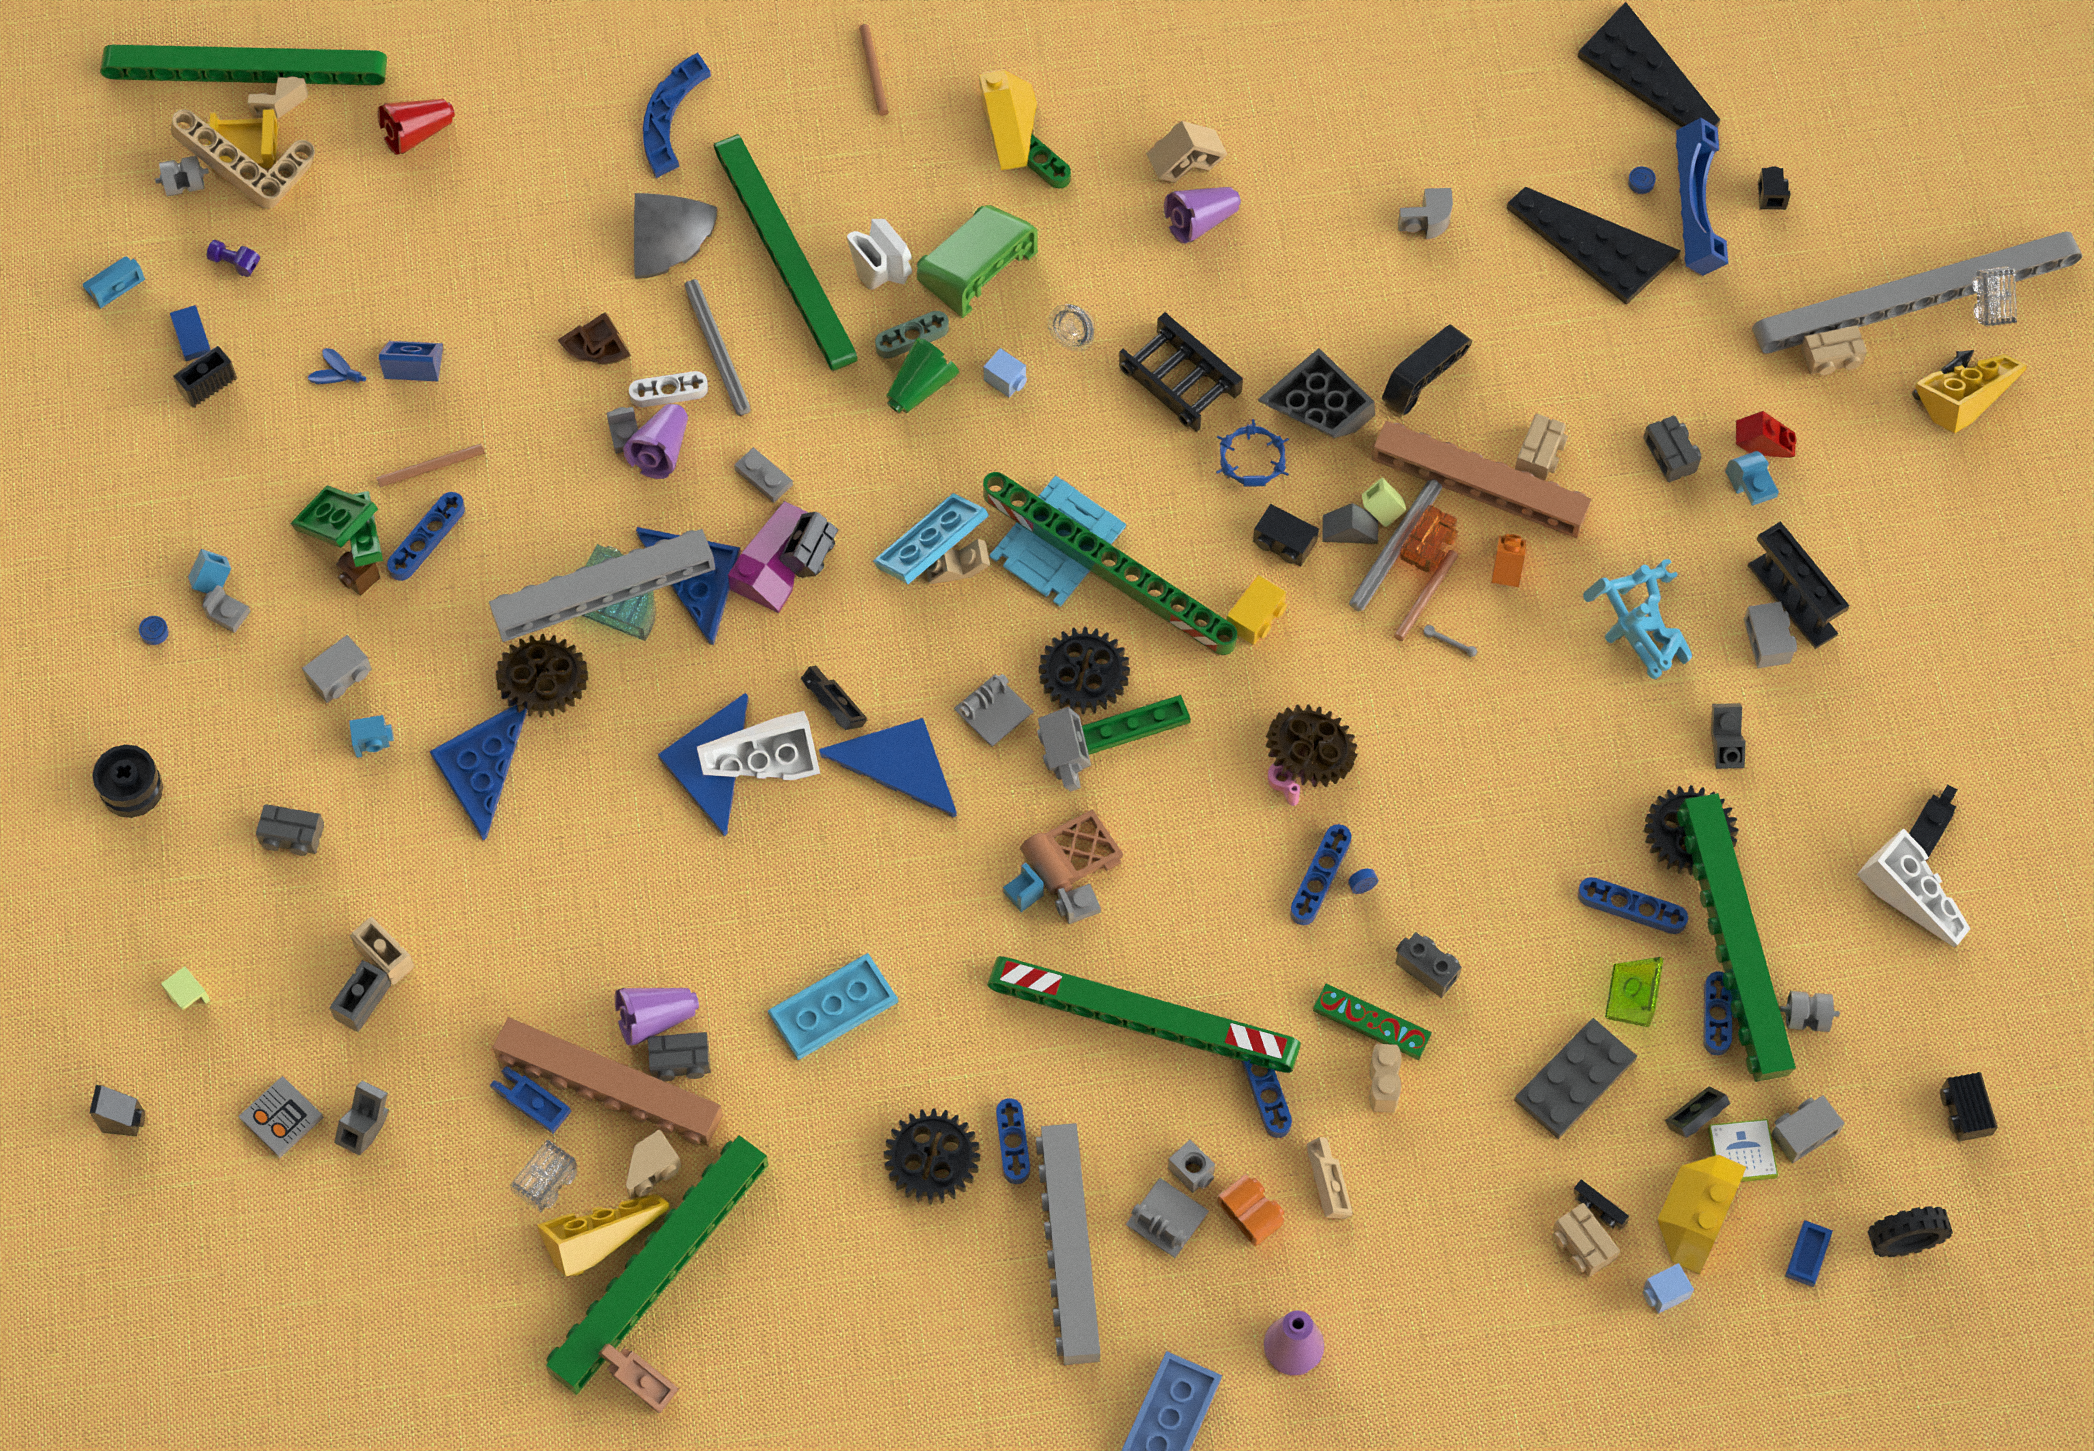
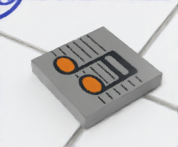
M283 1076L238 1116L279 1158L324 1118L322 1113Z

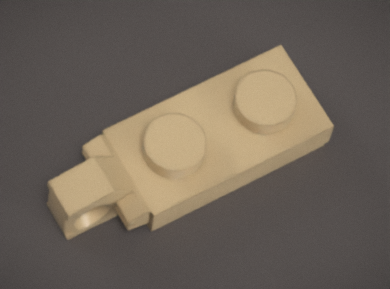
M1318 1137L1308 1142V1158H1310L1314 1173L1313 1177L1317 1184L1321 1207L1325 1217L1346 1219L1352 1216L1353 1212L1338 1159H1333L1327 1138Z

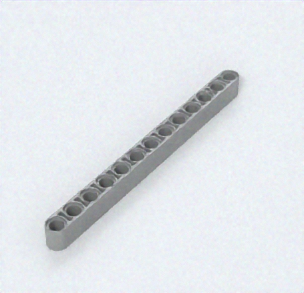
M2066 231L1767 317L1756 322L1752 327V331L1762 352L1766 354L1802 344L1804 337L1856 325L1859 328L2066 268L2080 261L2083 255L2072 233Z

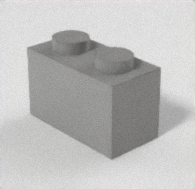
M1781 601L1749 606L1744 622L1757 669L1789 664L1794 652L1797 651V643L1795 637L1790 636L1788 629L1790 626L1789 614L1787 611H1783Z
M348 635L302 668L306 680L326 703L342 696L348 687L355 682L365 679L372 670L368 657Z
M1824 1095L1816 1100L1812 1097L1807 1099L1798 1107L1799 1111L1793 1115L1786 1113L1774 1122L1776 1126L1771 1136L1792 1164L1838 1135L1845 1124Z

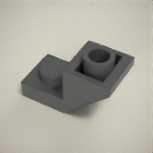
M1740 703L1712 704L1711 735L1716 769L1745 768L1746 741L1741 734L1742 705Z

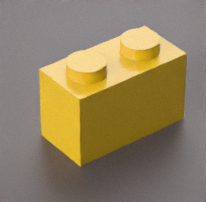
M1257 575L1228 613L1226 620L1236 627L1239 637L1254 645L1259 637L1263 639L1268 634L1272 620L1275 617L1280 618L1287 607L1285 603L1286 591Z

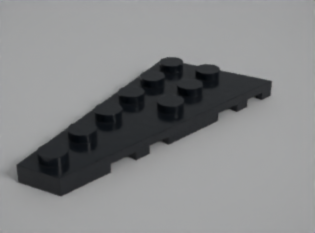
M1627 2L1579 50L1578 58L1680 127H1684L1699 118L1706 120L1715 127L1719 126L1721 119Z

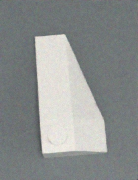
M804 711L776 717L697 746L703 775L730 777L743 775L756 776V778L762 779L775 777L782 778L783 780H796L820 774L809 721Z
M1902 829L1867 861L1857 875L1878 897L1951 946L1956 947L1970 930V927L1954 900L1946 897L1939 885L1942 880L1938 873L1933 875L1925 861L1928 859V856L1924 849L1905 829Z

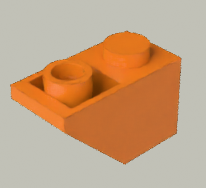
M1516 534L1499 535L1491 583L1519 587L1526 550V540L1521 539V536Z

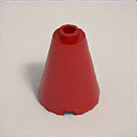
M445 99L385 103L378 107L377 115L380 129L385 128L388 135L383 137L387 146L395 155L406 153L452 124L455 111L452 104L446 102Z

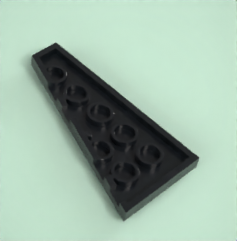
M1524 187L1507 203L1509 211L1626 305L1680 255L1681 250L1528 187Z

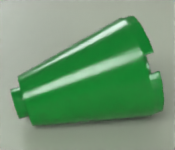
M918 337L914 341L886 395L889 399L887 404L899 414L901 411L908 413L959 374V369L952 361L947 364L946 359L943 357L945 354L923 338L920 340Z

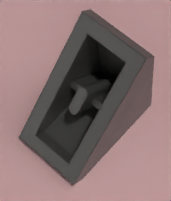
M1354 503L1348 504L1323 515L1322 542L1378 544V520L1370 512Z

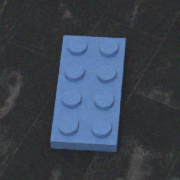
M1166 1351L1122 1451H1190L1221 1382L1222 1375Z

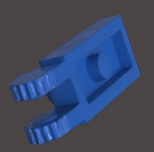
M505 1066L501 1072L505 1078L516 1084L515 1087L509 1090L502 1083L493 1080L490 1084L492 1090L547 1131L554 1134L571 1113L569 1106L525 1075L522 1077L511 1068Z

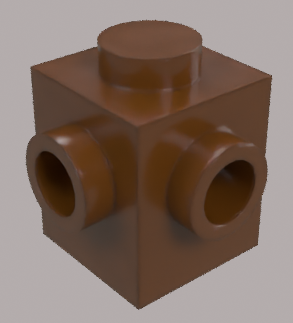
M352 550L345 552L336 564L340 582L346 588H352L360 596L380 579L376 562L355 567Z

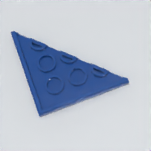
M640 527L636 528V534L645 548L655 545L660 540H670L680 536ZM707 541L714 557L715 570L671 584V587L709 644L714 645L730 591L728 574L738 560L741 550L740 547Z
M746 693L658 754L661 762L723 836L728 834L736 777L703 775L697 746L744 730L749 701Z
M517 704L430 751L431 757L482 840H485L488 836L527 713L526 708L518 713Z
M923 718L819 749L820 756L824 759L828 758L837 762L850 771L874 779L877 783L896 792L898 790L922 804L948 813L951 817L957 816V811Z

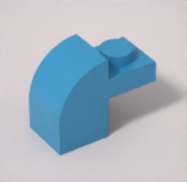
M1758 451L1729 460L1725 470L1736 493L1745 491L1752 506L1774 499L1779 493L1767 470L1769 463Z

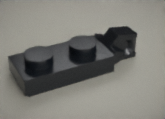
M816 665L808 667L801 680L807 689H810L816 695L819 703L827 708L835 717L837 724L845 730L863 727L867 717L834 679L828 680Z
M1948 784L1940 797L1933 794L1932 798L1928 800L1909 832V835L1924 849L1928 859L1955 813L1956 806L1951 804L1958 789Z

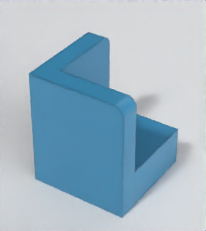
M201 549L188 576L192 589L208 594L217 585L223 587L231 571V566L227 557Z
M1025 862L1021 865V874L1004 886L1003 892L1018 910L1023 912L1044 896V882Z

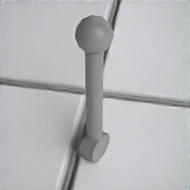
M1431 625L1425 626L1424 635L1426 637L1434 636L1465 651L1469 657H1474L1477 654L1476 647H1468L1436 632L1435 628Z

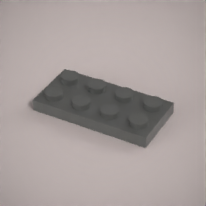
M1592 1018L1515 1096L1514 1101L1559 1139L1636 1061L1637 1055L1597 1020Z

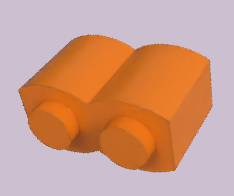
M1245 1174L1218 1195L1217 1202L1246 1238L1256 1247L1283 1225L1284 1211L1275 1200L1270 1202L1264 1196L1265 1189L1256 1178L1251 1179Z

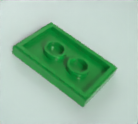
M327 485L290 524L296 531L342 548L378 508L371 501Z

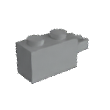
M1066 707L1038 718L1040 729L1037 730L1040 742L1045 748L1046 754L1043 755V759L1047 769L1053 771L1058 780L1062 779L1064 787L1072 792L1081 788L1078 772L1090 767L1091 762L1080 717L1072 709Z

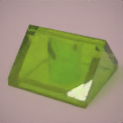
M1655 957L1614 964L1605 1013L1607 1019L1650 1027L1656 1009L1663 958Z

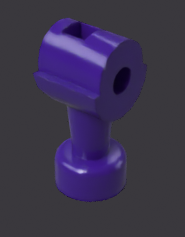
M213 240L209 244L206 254L207 259L210 261L220 262L224 260L235 265L238 274L245 277L251 276L260 261V256L248 247L241 246L236 252L226 249V245L218 240Z

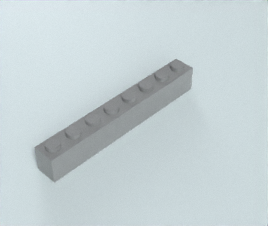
M703 529L697 531L690 530L679 537L670 540H660L653 546L644 549H634L621 557L608 558L600 564L591 567H581L574 573L552 577L542 584L528 585L521 591L499 595L494 600L489 601L502 642L715 570L714 557Z
M1077 1123L1041 1126V1136L1036 1137L1037 1155L1043 1154L1044 1165L1038 1166L1040 1183L1046 1182L1047 1193H1041L1043 1211H1049V1222H1044L1045 1239L1052 1241V1250L1047 1251L1048 1268H1054L1055 1279H1050L1051 1298L1057 1297L1058 1308H1053L1054 1327L1060 1326L1061 1337L1056 1338L1057 1356H1063L1064 1365L1100 1362V1344Z

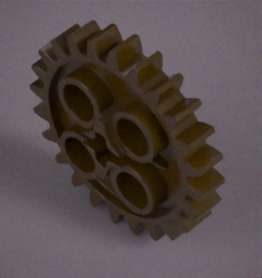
M541 634L540 640L537 641L533 635H530V642L528 643L519 639V647L512 644L509 645L510 653H502L503 661L497 662L498 670L496 671L497 689L501 690V698L508 700L509 707L517 704L518 713L526 708L528 716H531L534 711H538L539 717L542 718L544 711H548L551 716H554V709L558 708L564 713L565 704L574 707V698H582V690L587 689V663L583 661L582 652L576 653L575 645L567 648L566 639L557 643L556 635H553L550 641H548L544 634Z
M1307 704L1305 710L1296 705L1294 711L1287 707L1284 714L1279 712L1276 719L1272 720L1266 738H1268L1266 747L1271 749L1268 754L1269 757H1277L1273 765H1282L1284 767L1281 772L1282 774L1292 773V781L1300 777L1302 785H1305L1307 780H1310L1313 787H1316L1319 781L1327 787L1330 780L1337 784L1340 778L1345 779L1347 773L1351 771L1357 757V753H1355L1357 744L1352 743L1355 735L1346 734L1349 726H1340L1339 723L1342 719L1340 717L1333 720L1331 718L1332 711L1322 714L1320 706L1315 712L1312 711L1310 704Z

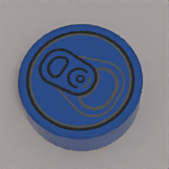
M1643 166L1634 168L1630 172L1628 179L1630 189L1638 194L1649 193L1655 185V173Z
M149 616L139 625L140 636L149 645H158L168 637V626L165 620L159 616Z
M1366 868L1355 872L1349 878L1348 884L1354 894H1361L1374 888L1379 880L1373 869Z

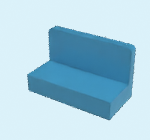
M125 256L83 283V288L101 309L144 281L145 277L135 259L130 260Z

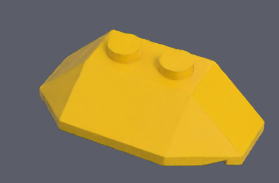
M1715 1155L1680 1166L1657 1219L1672 1263H1679L1681 1267L1696 1274H1701L1739 1187L1746 1166L1721 1155Z

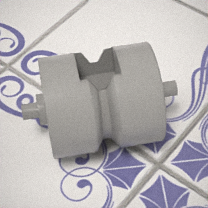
M196 155L182 158L180 163H177L175 160L159 163L161 175L160 178L155 179L156 184L161 183L164 185L167 197L182 194L184 189H187L189 192L205 189L203 177L204 174L209 173L208 168L203 169L200 167Z
M1790 991L1786 1006H1780V1012H1785L1787 1029L1804 1030L1806 1026H1810L1812 1031L1830 1032L1833 1018L1839 1017L1840 1014L1839 1011H1834L1832 994L1815 993L1813 997H1809L1807 992Z

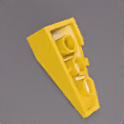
M2003 354L1977 362V366L1965 368L1961 365L1954 367V372L1943 374L1941 371L1932 373L1917 382L1915 389L1932 421L1946 430L1956 433L1971 424L2026 370L2027 365Z
M653 1194L622 1201L618 1206L619 1208L603 1209L602 1206L592 1208L593 1214L576 1218L575 1213L566 1214L541 1223L537 1227L555 1267L566 1277L582 1274L585 1269L595 1266L670 1208L669 1203L660 1195Z

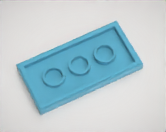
M953 493L875 558L873 562L878 569L909 584L989 515L985 508Z
M867 953L769 1009L768 1015L797 1060H800L898 1003V998Z

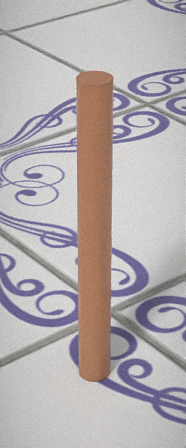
M863 24L859 27L876 106L878 114L884 116L889 111L869 25Z
M480 443L376 478L379 487H384L485 454Z
M1448 551L1394 634L1397 640L1403 641L1430 601L1458 558V554L1455 551Z

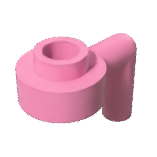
M1272 764L1268 770L1269 785L1277 791H1283L1289 805H1297L1299 802L1300 786L1295 783L1296 779L1294 781L1291 780L1292 773L1290 772L1282 774L1281 772L1284 768L1282 765L1274 766ZM1282 775L1285 776L1287 780L1279 781L1277 780V777Z

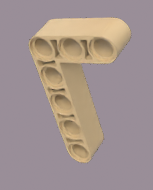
M185 109L178 110L172 118V136L262 208L269 209L276 206L308 171L314 159L315 149L311 142L298 140L291 145L267 172L193 112ZM180 122H185L190 127L187 129H182L177 124ZM200 139H207L211 144L204 146L198 141ZM303 152L308 158L300 159L296 156V153ZM228 156L232 159V162H223L219 157ZM287 171L291 174V177H282L279 172ZM247 172L254 178L244 179L241 174ZM270 189L275 195L266 196L262 193V190Z

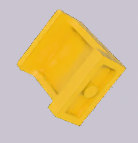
M274 109L263 110V119L219 120L216 112H210V122H206L210 127L263 169L272 168L277 159L278 122ZM208 140V144H205L204 146L210 145L211 142ZM228 156L219 157L223 162H232V159Z

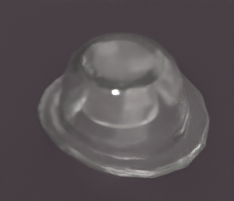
M1071 304L1058 305L1050 311L1047 318L1048 330L1052 338L1059 345L1075 352H1083L1091 346L1094 340L1095 323L1088 311Z

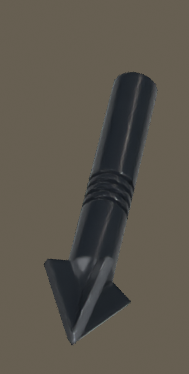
M1974 350L1956 351V357L1939 371L1947 374L1954 372V367L1962 365L1966 368ZM1916 389L1912 391L1913 397L1916 400H1920L1921 398Z

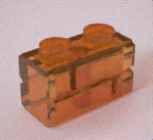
M1428 505L1401 546V560L1415 565L1416 568L1426 573L1430 571L1433 565L1438 567L1444 558L1445 552L1443 549L1446 544L1451 546L1459 533L1456 530L1457 519L1446 512L1443 513L1432 505Z

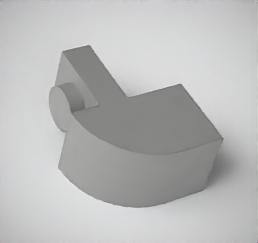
M1451 188L1425 189L1423 207L1400 208L1398 230L1408 232L1425 230L1426 239L1435 238L1445 232L1450 223L1453 206Z

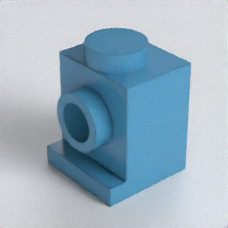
M383 715L349 721L352 746L357 758L362 757V752L364 751L378 752L383 748L390 747L389 742L394 741L392 725H386Z

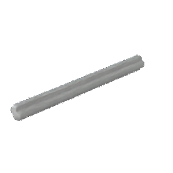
M696 279L687 281L685 283V290L734 409L739 416L748 414L751 410L750 404L701 286Z
M1437 480L1427 481L1351 598L1349 605L1354 610L1359 612L1365 609L1442 490V485Z

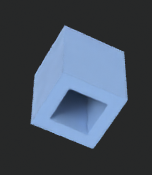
M1001 348L983 367L984 381L1009 398L1015 391H1020L1026 384V365Z
M1679 1263L1648 1278L1643 1287V1295L1650 1307L1654 1306L1658 1314L1689 1299L1694 1291Z

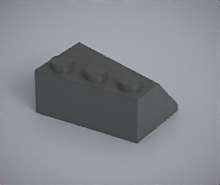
M1320 348L1258 399V402L1333 438L1357 432L1375 416L1374 400Z

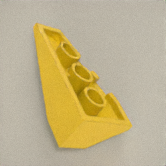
M1006 70L979 74L980 97L1000 170L1027 166L1031 133L1037 109L1032 84Z

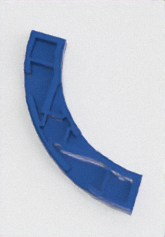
M698 52L671 70L672 73L663 82L659 83L647 105L643 122V141L649 166L656 178L679 167V162L670 142L671 123L678 105L696 85L711 77L709 68Z

